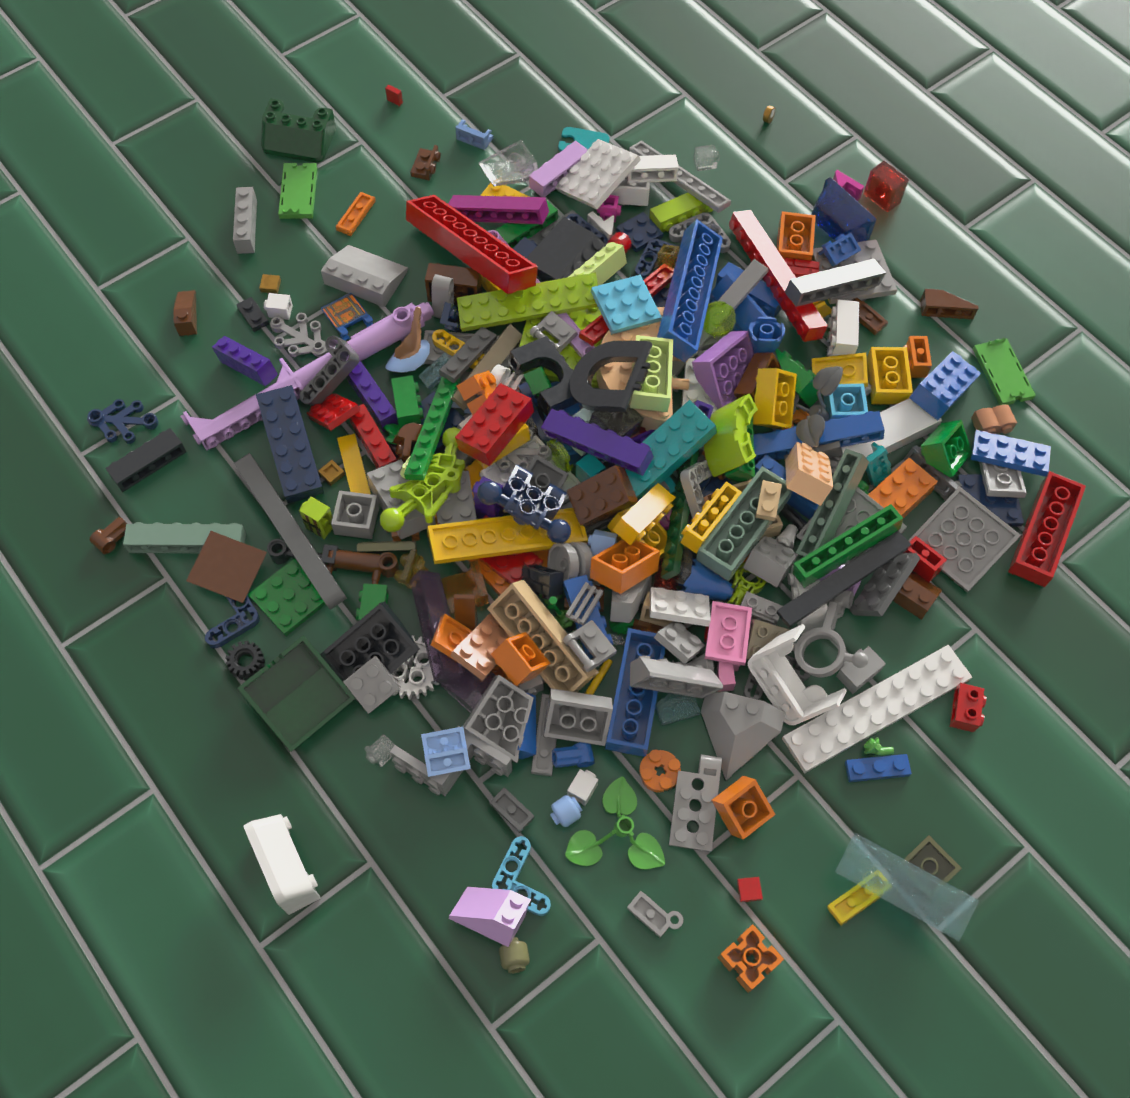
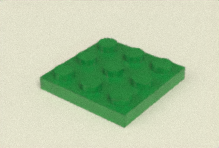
M295 558L248 594L250 599L285 637L326 605Z

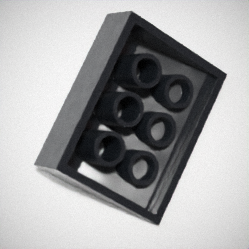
M563 217L528 255L527 259L538 266L537 276L543 282L568 278L575 270L604 248L606 244L596 234Z
M384 601L379 603L320 655L343 682L374 656L378 657L391 674L419 651L420 648L397 615Z

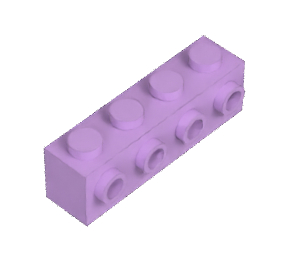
M574 141L530 174L529 187L541 197H546L556 189L555 187L559 181L569 173L572 166L581 160V156L588 149Z

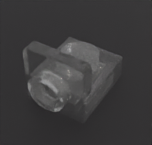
M383 734L371 747L367 745L364 748L367 753L365 757L373 765L377 763L382 767L392 757L390 751L395 744Z

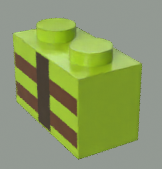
M310 497L308 501L301 505L299 511L306 529L325 539L333 529L331 525L333 516L330 507L313 497Z

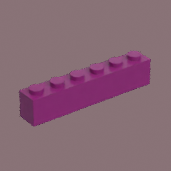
M453 195L448 203L473 222L543 224L549 213L546 197Z

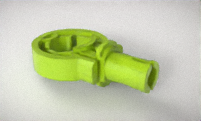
M743 562L733 575L731 588L734 590L737 584L738 586L727 604L735 602V605L740 606L747 591L757 594L766 584V581L758 576L756 577L759 580L756 583L744 579L742 576L743 572H749L743 568L746 562Z

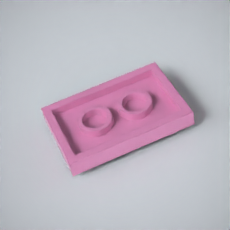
M716 601L712 602L711 621L708 628L704 659L745 666L752 614L751 607Z

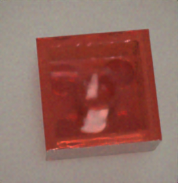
M882 161L870 171L863 194L886 212H889L901 203L909 179L886 161Z

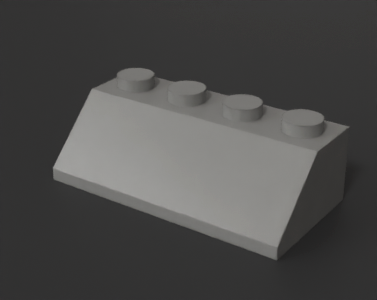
M639 656L638 659L630 662L631 687L704 698L723 689V684L715 673L710 669H704V666L701 665L687 666L683 662L670 663L667 659L654 660L649 656Z

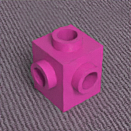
M609 195L597 209V213H600L603 221L614 215V222H616L617 216H620L619 196Z

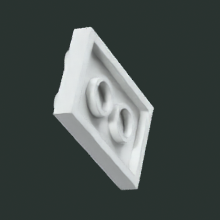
M651 587L649 593L650 618L709 627L711 621L709 596Z

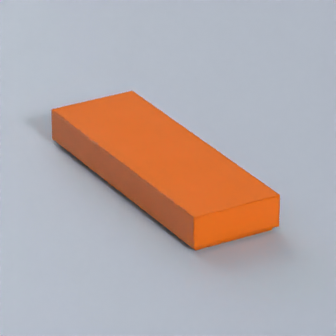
M360 192L336 225V231L352 236L376 202L375 197Z

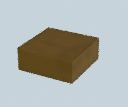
M263 274L259 287L260 291L278 294L281 282L280 276Z
M333 460L318 470L319 475L330 486L345 475L344 470Z

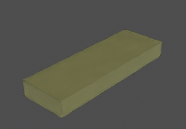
M417 541L360 542L357 544V551L415 550L417 548Z

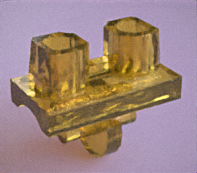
M411 549L409 554H402L400 563L405 568L404 570H397L394 578L398 583L405 584L408 589H414L417 579L419 580L421 575H427L429 570L424 566V558L418 555L416 549Z

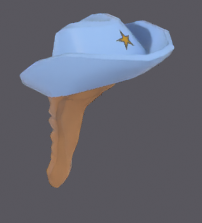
M416 307L414 310L411 333L395 349L394 354L386 364L385 368L392 372L413 371L424 364L430 353V344L427 340H421L420 316L422 312L420 307Z

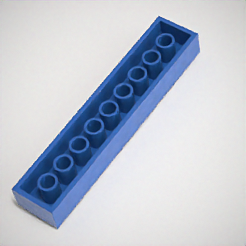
M698 219L683 233L657 338L673 339V356L684 363L699 348L723 237Z

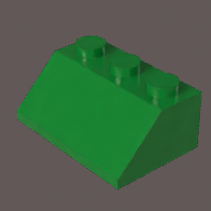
M962 420L941 423L921 445V454L925 457L926 463L948 477H953L972 453Z

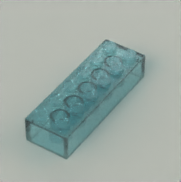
M856 833L835 871L837 874L957 941H960L979 903V900Z

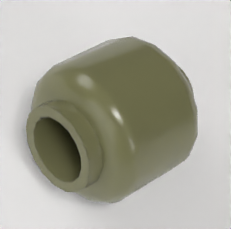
M517 937L513 938L509 947L502 945L499 948L501 966L503 969L508 970V973L522 972L530 963L527 944L519 941Z

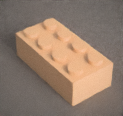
M796 442L785 459L786 488L821 506L833 488L830 459L825 453L812 450V447L808 444Z

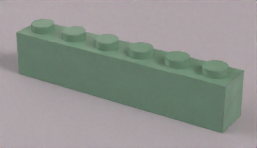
M845 449L832 476L833 488L822 505H818L796 551V554L801 558L833 539L869 464V461L863 454Z
M135 522L134 524H126L123 545L129 553H200L210 531L245 543L246 531L243 525L238 523L181 524L175 522L163 524L155 522L153 524Z

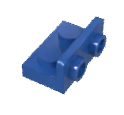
M843 233L835 238V242L829 241L822 245L823 249L818 254H825L831 266L834 267L860 252L861 248L852 233L846 236Z

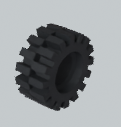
M240 641L238 642L239 646L236 647L234 644L232 646L233 650L229 649L227 651L229 656L226 655V665L234 677L237 678L238 676L240 680H243V677L248 680L249 676H253L260 668H264L263 662H265V658L258 645L256 646L253 642L250 644L248 641H244V644H242ZM245 654L251 655L253 661L250 665L246 667L238 665V660L241 656Z

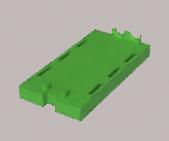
M284 163L278 212L280 219L313 218L317 163H303V166H298L297 163Z
M1004 337L994 341L989 340L987 343L974 345V354L999 405L1014 404L1018 399L1020 402L1034 399L1036 395L1007 338Z

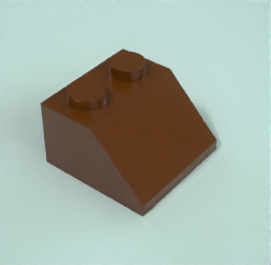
M912 571L896 594L893 602L922 620L942 590Z

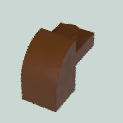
M416 423L406 424L395 435L392 443L398 444L395 452L398 455L397 461L402 460L405 463L410 457L411 448L415 447L423 425Z

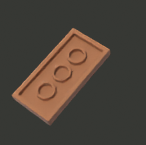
M490 613L453 650L450 656L483 681L497 666L491 653L510 637Z

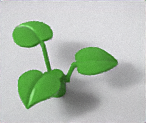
M624 777L613 781L604 792L602 798L605 811L610 814L617 813L619 818L614 824V830L597 842L592 832L580 830L570 838L565 852V857L570 862L580 866H590L597 863L602 857L603 853L598 845L615 834L619 837H626L628 835L630 842L633 844L628 849V858L634 867L647 870L665 865L664 853L653 836L647 833H640L635 840L633 839L634 833L632 830L634 829V822L625 815L631 814L636 809L637 797Z

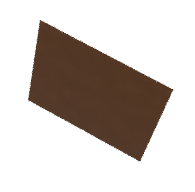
M210 531L186 581L243 603L267 552Z

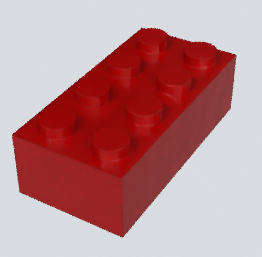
M500 383L455 436L459 450L490 467L534 413L531 398Z

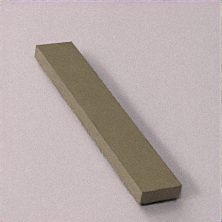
M509 324L465 380L488 370L491 373L496 365H501L510 354V351L520 341L522 334ZM457 389L450 399L461 409L466 410L468 408L467 403L473 401L478 394L464 401Z

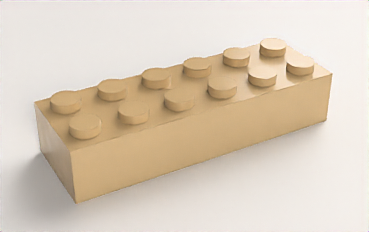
M524 580L512 583L487 608L509 637L527 632L551 664L540 673V676L550 688L578 692L599 673L596 668L586 672L581 660L570 646H566L563 642V638L568 635Z

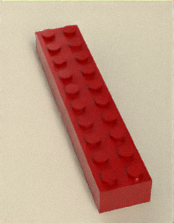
M436 195L406 201V220L505 293L512 294L516 291L536 286L537 265Z

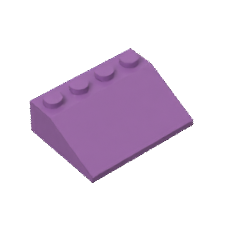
M748 331L729 332L692 361L696 380L717 409L737 400L733 393L754 355Z

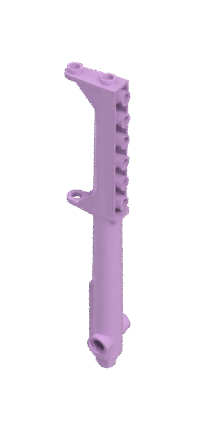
M423 302L415 306L410 303L405 307H398L391 315L351 336V340L347 341V343L358 354L359 361H362L399 340L403 342L405 337L411 333L415 308H421L420 328L425 326V322L434 315L430 304ZM328 352L294 373L284 359L281 358L279 362L282 369L277 382L259 393L292 385L298 400L303 388L333 356ZM256 394L212 420L190 417L186 411L181 415L185 425L190 424L195 434L193 437L198 445L202 443L206 451L233 437L240 431L249 428L256 422L263 420Z

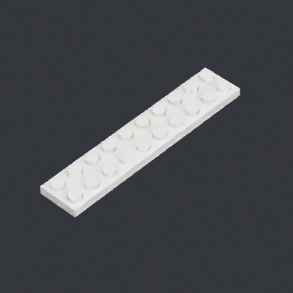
M947 645L840 704L839 707L829 710L784 735L782 740L802 771L806 773L950 692L959 683H966L972 676L951 647Z

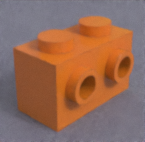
M909 336L906 345L903 347H907L911 378H926L932 367L928 337Z

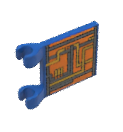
M352 293L321 308L338 331L340 337L345 341L350 339L347 327L363 320L366 327L373 325L372 317L367 314Z

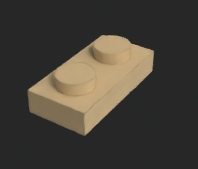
M762 481L756 518L775 521L782 484Z

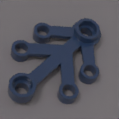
M117 399L104 410L93 409L87 415L88 423L93 427H99L105 434L106 440L110 443L115 442L118 436L114 430L109 429L106 423H113L123 435V439L127 444L134 443L136 437L124 424L143 425L147 429H155L159 423L156 415L153 413H147L142 418L127 417L133 412L140 413L143 411L144 406L139 400L133 401L126 408L124 401ZM114 411H119L116 415L110 416Z

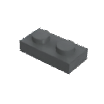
M505 788L489 802L519 833L535 818Z

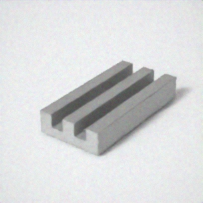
M585 582L567 611L566 617L583 626L603 595V590H597L595 586H590L589 583ZM588 590L589 592L585 597L584 601L582 602V604L580 605L579 609L577 610L576 614L572 615L577 605L581 601L582 597L584 596L585 592ZM593 593L596 594L586 613L584 614L582 619H580L579 616L584 610L591 596L593 595Z

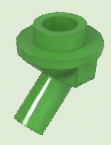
M878 737L875 739L870 738L863 746L865 754H876L879 756L894 754L893 747H882Z

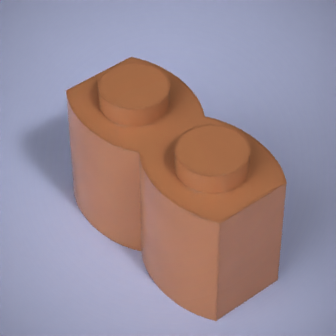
M1009 405L979 409L971 417L976 430L993 434L1010 433L1017 424Z

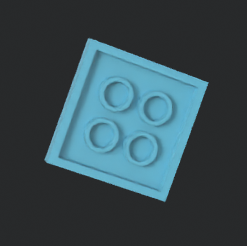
M641 275L591 288V293L611 335L661 321L662 316Z

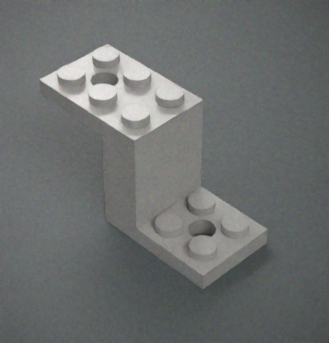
M464 729L469 761L475 756L474 759L480 764L485 765L486 763L492 767V771L500 776L504 774L508 777L512 772L511 758ZM396 745L390 751L392 761L395 764L394 767L402 773L408 772L412 775L411 778L419 784L424 782L430 786L428 789L436 795L441 793L446 796L463 772L461 770L428 777L426 764Z

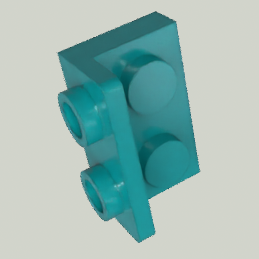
M873 442L871 444L873 453L866 457L869 461L866 472L870 484L876 487L892 472L890 468L891 463L887 457V450L884 446H879Z

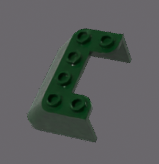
M270 98L262 116L261 146L263 152L315 163L323 161L336 130L333 109L318 108L312 118L282 113L284 104L281 100Z

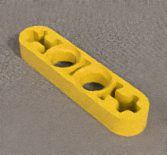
M439 329L432 334L433 344L452 357L465 344V342L445 330ZM453 344H457L459 348L456 350L450 349V346ZM482 354L470 368L474 369L485 354Z

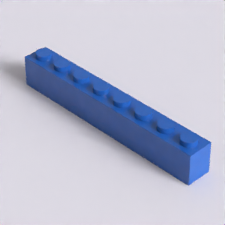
M869 411L861 415H849L846 418L825 421V429L820 438L819 446L839 441L841 447L884 439L885 429L880 411ZM797 426L785 430H774L765 434H755L753 436L754 452L756 454L754 463L757 464L766 454L774 460L785 459L784 455L791 452L796 442L804 443L797 437Z

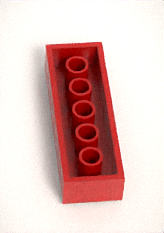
M1049 471L1040 485L1008 572L1046 587L1054 577L1085 491V485Z

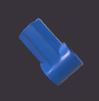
M580 742L571 747L554 748L552 750V763L555 768L577 765L579 768L595 764L592 746L590 743Z

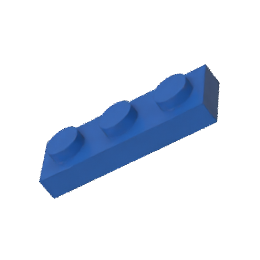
M907 754L845 761L849 782L907 777L912 774Z

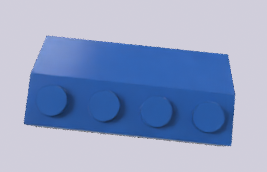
M727 273L711 291L709 298L710 308L715 305L736 281L730 273ZM748 294L726 319L725 323L730 331H748L751 322L753 323L756 321V318L767 315Z

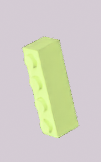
M614 242L606 244L604 248L575 270L569 277L596 272L598 285H602L627 264L624 246Z

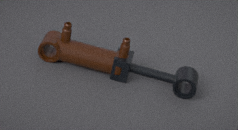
M274 539L267 546V551L272 561L276 564H284L290 557H295L281 539ZM324 544L323 553L317 552L331 575L332 571H337V568L373 573L372 584H378L381 574L384 577L391 578L399 572L397 558L390 552L374 554L341 550L338 546ZM392 563L391 566L385 567L386 564Z

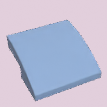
M463 727L421 734L428 777L471 769Z

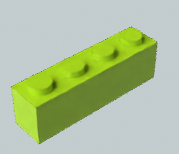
M685 193L651 208L649 218L662 232H665L678 223L701 213L712 212L713 209L690 193Z

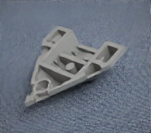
M714 692L704 698L701 714L716 756L722 757L721 769L726 781L733 773L761 751L767 743L781 733L785 717L784 711L765 701L728 692Z

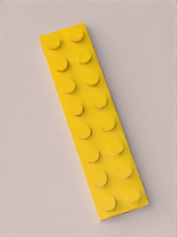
M559 509L553 520L562 519L570 525L571 535L566 543L584 542L587 544L588 538L585 527L580 526L574 509ZM511 515L430 525L427 527L434 564L551 549L556 544L548 538L547 531L539 527L538 530H535L530 524L529 526L526 524L520 525L514 521Z

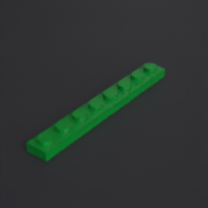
M442 376L404 473L406 480L425 479L453 404V400L450 398L457 391V385L461 383L460 378L453 383Z

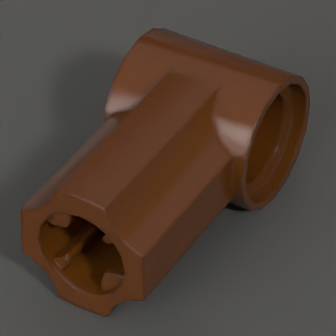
M118 517L104 530H96L89 540L100 552L108 554L116 547V542L125 535L127 523L123 518Z

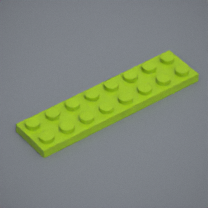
M596 272L536 283V286L526 290H519L512 294H507L503 290H496L458 297L457 303L461 330L464 332L480 329L481 327L486 328L546 317L551 311L558 315L596 308L598 306L591 293V288L598 286Z

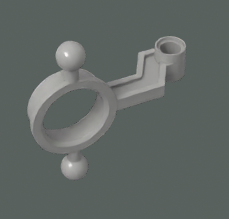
M846 590L829 601L823 627L805 632L798 639L797 643H793L792 651L795 653L798 665L812 676H831L842 667L845 661L852 662L857 668H863L868 664V656L865 653H846L843 639L834 631L837 619L843 617L845 608H851L853 604V591ZM817 639H828L838 646L836 660L824 668L811 667L804 661L806 647Z

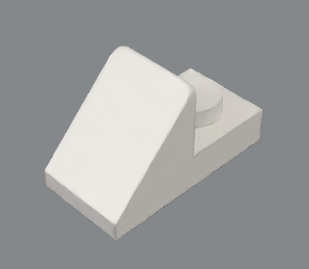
M593 211L589 213L587 222L609 240L613 234L614 215L603 221Z

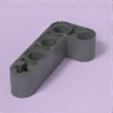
M329 336L325 342L326 349L333 357L300 393V400L305 404L314 406L325 401V398L338 387L359 363L358 354L345 340L337 336Z

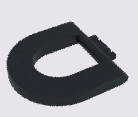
M610 341L593 348L580 359L570 378L572 396L587 410L626 412L634 390H641V384L644 383L648 373L647 369L650 368V363L646 361L653 344L650 341ZM612 362H635L624 390L592 388L593 376L602 366Z

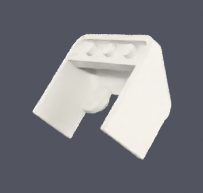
M803 624L774 638L753 654L748 661L749 670L772 705L785 712L784 722L788 725L799 724L839 707L847 692L844 688L827 695L825 690L818 685H811L806 688L785 655L792 651L793 642L798 639L805 628Z
M280 814L251 821L244 825V829L276 903L290 915L319 900L320 895L315 890L318 884L313 874L308 875L289 835V829L292 828L287 816L283 818Z

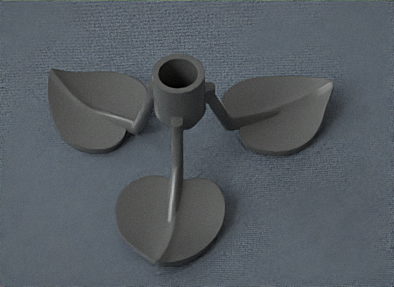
M827 367L821 369L815 375L813 387L818 390L817 396L820 405H813L810 409H807L797 404L799 395L795 392L793 415L796 407L810 415L807 416V419H803L797 424L796 434L802 442L810 446H819L820 438L825 429V421L829 419V413L824 409L826 405L823 403L821 394L829 396L837 389L843 374L842 367Z

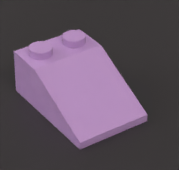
M467 887L449 915V919L509 947L526 916L531 899L512 890Z

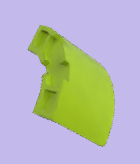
M750 394L717 409L711 414L710 420L716 425L717 433L704 444V451L713 477L739 467L756 457L751 444L750 433L747 432V425H750L752 416L758 410Z

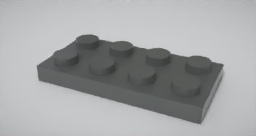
M902 553L874 571L869 582L864 586L858 598L855 599L850 612L853 615L882 617L920 560L917 553Z

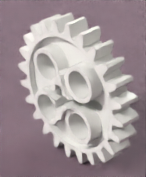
M422 637L415 641L420 648L415 658L414 655L411 656L391 673L401 686L393 695L395 696L399 692L401 699L405 694L408 695L409 700H411L414 694L417 699H419V693L427 696L426 690L434 691L433 684L439 685L437 678H443L440 671H444V665H441L444 662L443 657H440V651H436V648L430 646L429 640L423 643ZM421 659H429L427 663H419ZM398 671L403 672V674L399 677L394 676V674ZM417 676L422 677V680L419 682L413 681Z

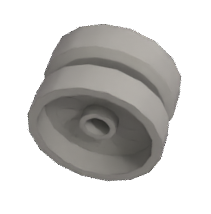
M584 542L556 543L549 551L547 566L548 568L563 572L564 580L587 575L588 580H590L591 558L593 555L589 546Z

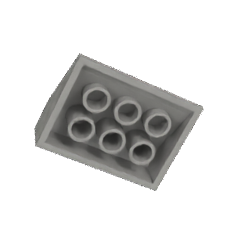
M347 245L328 259L321 270L324 284L385 307L409 269L398 263Z

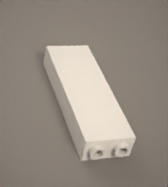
M909 398L880 412L885 429L884 439L841 447L842 452L844 453L845 449H849L867 457L873 453L871 444L875 442L879 446H884L887 452L890 453L933 432L940 425L942 419L936 420Z

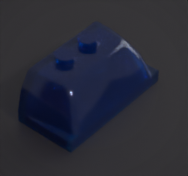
M831 177L825 180L823 190L817 198L811 215H816L815 223L830 238L835 240L836 237L843 233L845 236L852 233L857 243L870 240L877 220Z

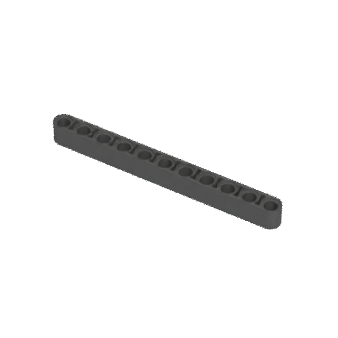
M248 453L234 462L236 468L328 608L331 610L346 600L347 597L253 456Z

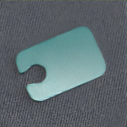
M574 127L564 128L561 135L564 138H573L586 149H589L597 139L607 143L610 141V137L606 133ZM559 141V151H563L572 143Z

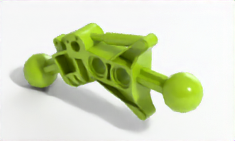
M453 427L445 430L442 435V442L446 447L445 453L433 455L424 480H409L389 488L391 498L401 499L405 503L397 509L388 508L380 515V525L384 530L388 532L399 531L404 525V517L414 509L425 516L426 523H432L433 517L447 500L448 494L456 493L461 489V476L463 469H465V461L456 458V451L459 448L455 436L461 429Z

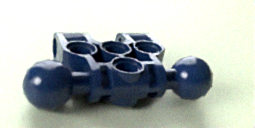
M516 464L503 490L494 481H484L478 487L477 496L483 504L495 505L497 503L503 506V512L510 513L516 523L528 526L530 524L535 530H538L539 527L547 531L548 538L557 544L564 543L570 538V525L562 519L553 520L567 492L551 483L545 492H542L535 486H531L529 482L533 473Z

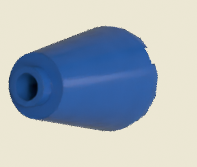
M767 316L756 318L755 322L750 323L748 330L754 353L773 352L775 355V350L778 349L785 335L784 324L782 322L781 324L778 323L776 318Z
M691 557L688 560L691 564L690 566L685 565L678 583L681 586V590L677 589V591L709 596V599L725 601L731 598L733 588H731L732 584L701 564L695 558Z

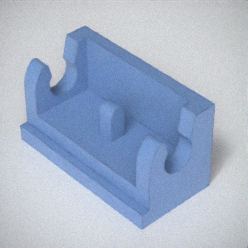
M461 120L455 127L456 139L485 150L493 139V135L490 134L492 130L488 129L485 133L467 127L465 125L466 120Z

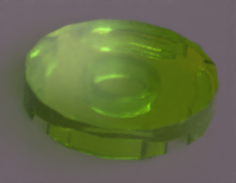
M715 301L708 304L703 330L714 337L724 336L733 330L736 324V314L733 307L723 301Z
M555 438L547 441L546 445L552 450V460L555 465L567 473L572 471L573 464L569 465L570 456L565 447L559 441L556 442Z

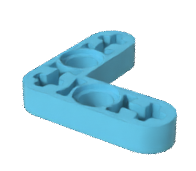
M520 836L513 840L493 880L492 887L493 889H499L496 884L503 882L504 875H501L502 872L508 877H513L512 880L507 878L506 887L508 888L503 890H512L514 892L525 890L528 894L527 898L531 899L533 894L535 895L534 901L541 902V900H544L545 906H547L546 909L542 908L539 911L537 910V905L531 902V906H528L527 910L535 915L544 916L550 911L551 903L549 898L516 881L531 850L529 840L526 837ZM524 842L527 849H522L519 854V858H522V860L520 861L516 856H510L511 853L516 855L518 851L516 844L520 845ZM515 861L518 864L517 870L514 872L507 871L505 868L507 862Z

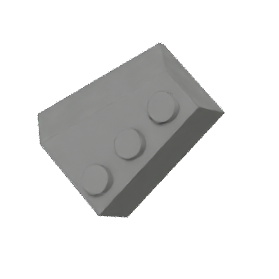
M497 675L493 678L462 727L517 763L520 751L517 750L518 745L520 748L523 742V735L534 698L502 676Z

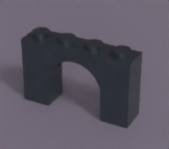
M547 336L510 351L507 362L516 375L533 368L542 367L551 370L558 377L560 383L540 392L537 401L546 417L551 409L559 411L578 403L570 391V378L573 369L569 367L563 355H560L555 344Z

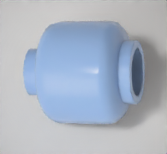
M565 795L551 805L553 812L550 816L556 825L561 823L563 827H568L581 818L580 812L583 810L574 796Z

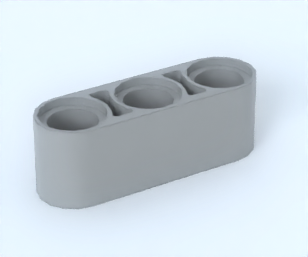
M435 274L432 281L433 317L441 319L444 303L447 302L454 305V279Z

